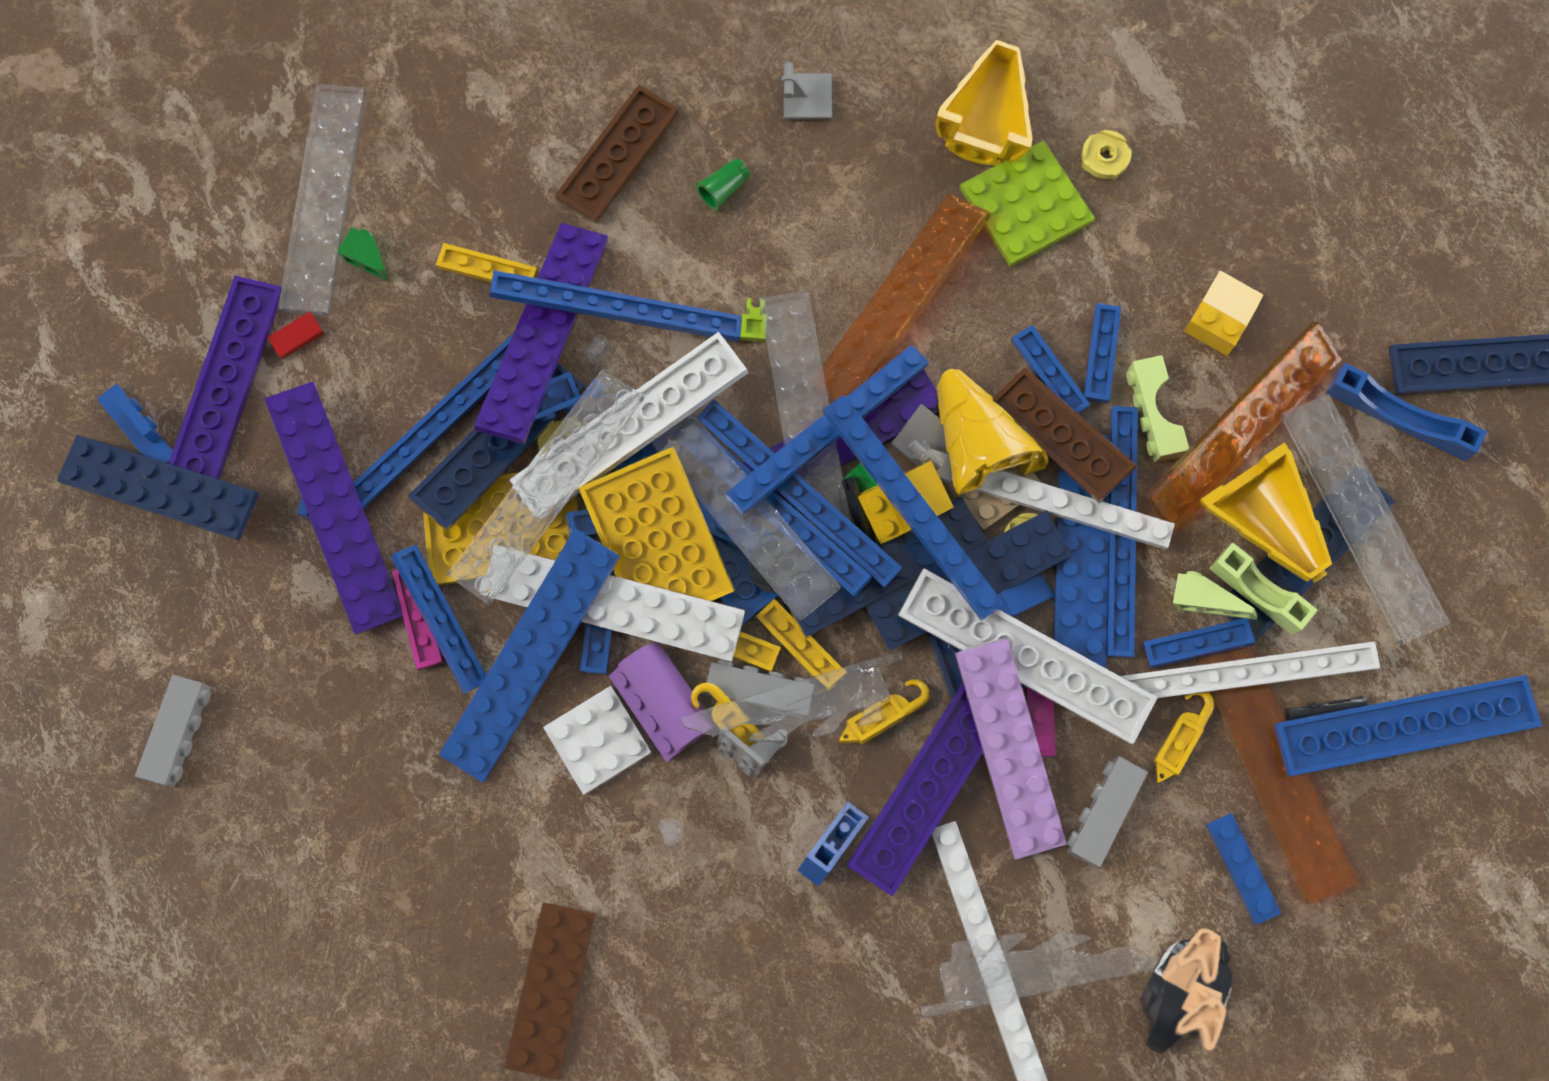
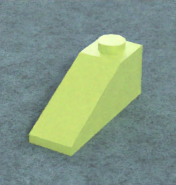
M1187 571L1186 574L1178 573L1173 604L1178 610L1257 620V613L1253 607L1205 576H1202L1201 573Z

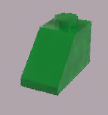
M351 227L337 251L344 262L387 281L388 274L374 235L366 229L361 228V230H357Z

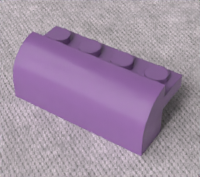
M659 642L648 644L630 654L609 675V678L666 762L675 758L689 745L700 741L717 727L699 700L700 707L695 708L691 700V688Z

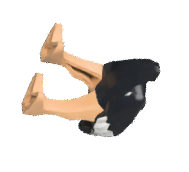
M1200 929L1196 935L1191 936L1188 940L1174 943L1159 958L1140 998L1142 1009L1150 1023L1146 1046L1152 1051L1163 1054L1180 1040H1191L1199 1037L1202 1038L1203 1049L1206 1051L1213 1050L1223 1026L1226 1013L1225 1006L1232 988V972L1228 965L1230 955L1220 932Z

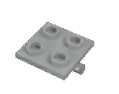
M791 62L784 63V75L781 78V83L784 85V120L832 119V73L793 74L794 64Z
M920 404L891 443L892 446L916 466L932 460L936 470L939 469L942 462L932 455L931 449L947 454L944 426L941 424L940 419L923 404Z
M723 727L716 745L718 746V751L728 759L733 758L739 763L738 767L743 773L748 776L752 774L757 778L764 765L777 750L786 745L787 732L785 730H778L773 735L748 747L727 728Z

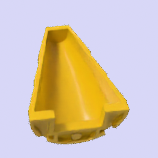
M996 40L975 62L972 70L939 108L935 124L939 138L942 137L946 141L945 146L957 156L978 164L998 165L1005 160L1014 162L1022 158L1030 150L1033 137L1024 86L1026 80L1018 47Z
M949 369L942 374V378L936 387L940 422L944 426L946 451L949 454L953 486L956 488L958 495L981 488L987 475L1020 465L1019 468L1023 475L1046 468L1048 464L1046 452L1003 408L993 401L991 395L961 370Z
M1285 442L1266 454L1256 465L1225 486H1219L1200 500V503L1209 513L1236 530L1241 537L1268 553L1269 558L1304 581L1308 582L1311 579L1315 583L1327 575L1325 569L1332 565L1319 521L1315 520L1306 488L1303 487L1292 452L1288 449Z

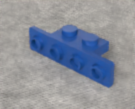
M570 371L553 377L535 420L539 418L542 422L556 416V411L563 408L565 412L578 408V402L587 399L588 403L602 398L601 393L607 391L606 386H598L579 394Z
M115 384L97 398L99 403L143 456L169 463L173 450L156 431L158 425L149 415L145 417L142 414L141 410L143 407L134 397L130 399L118 384Z

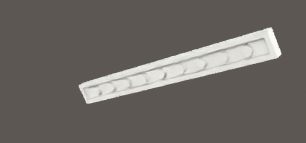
M931 449L932 455L942 462V465L936 470L941 481L953 484L949 454ZM1005 471L988 474L981 488L973 490L1041 512L1047 510L1048 514L1164 550L1169 547L1175 525L1174 523L1106 502L1099 504L1093 498Z
M1375 642L1120 677L1158 698L1375 670L1380 668Z
M956 821L936 827L931 836L1017 1081H1047Z

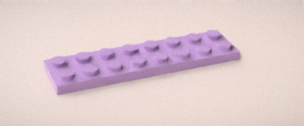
M1004 638L956 652L955 656L1013 857L1016 860L1066 845L1008 639Z

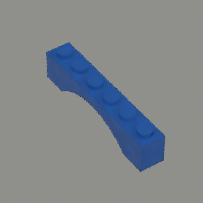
M1344 363L1335 372L1325 393L1463 461H1467L1478 453L1487 433L1486 430L1465 420L1438 415L1409 404L1385 390L1368 373L1347 363Z

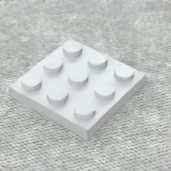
M611 686L543 727L583 795L588 794L652 754Z

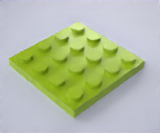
M1044 140L1032 146L1022 158L1014 162L1005 160L1001 164L960 185L963 195L1010 267L1093 223L1095 219Z

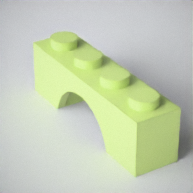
M1163 356L1133 361L1126 372L1128 384L1133 386L1135 393L1133 395L1134 406L1138 407L1142 417L1140 418V427L1143 433L1146 432L1148 438L1146 446L1149 456H1153L1154 463L1184 457L1190 448L1183 426L1165 420L1156 407V393L1169 379Z
M1231 543L1224 549L1209 568L1291 635L1301 631L1318 611L1297 593L1286 591L1269 581L1257 569L1254 559L1234 543Z

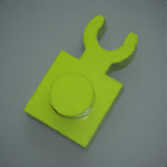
M748 298L746 309L749 314H742L740 340L765 342L767 316L761 315L765 310V300L761 299L760 306L754 308L751 305V298Z

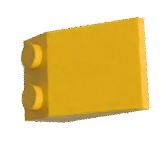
M1219 271L1184 332L1228 356L1247 327L1263 294Z
M932 460L905 472V475L937 516L953 508V504ZM878 485L861 492L858 498L880 544L911 530Z

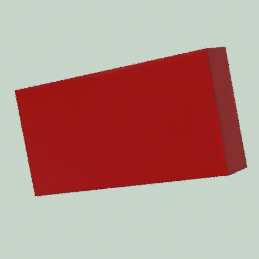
M309 311L267 338L278 356L284 359L325 333Z

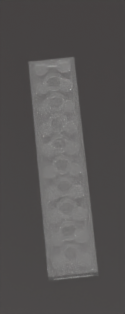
M316 84L278 306L281 312L301 314L309 312L313 315L330 316L340 256L337 251L342 244L366 91L363 87Z
M809 290L759 298L784 446L824 415L823 409L829 405ZM835 441L796 473L850 520L846 494L841 484L843 478Z
M602 369L446 575L490 605L645 399L643 395Z
M1327 394L1284 412L1281 418L1400 646L1451 624L1330 395Z
M693 413L651 442L658 452L671 447L675 448L696 498L799 621H802L841 588L839 583L766 498L744 515L725 498L726 492L743 480L746 475Z

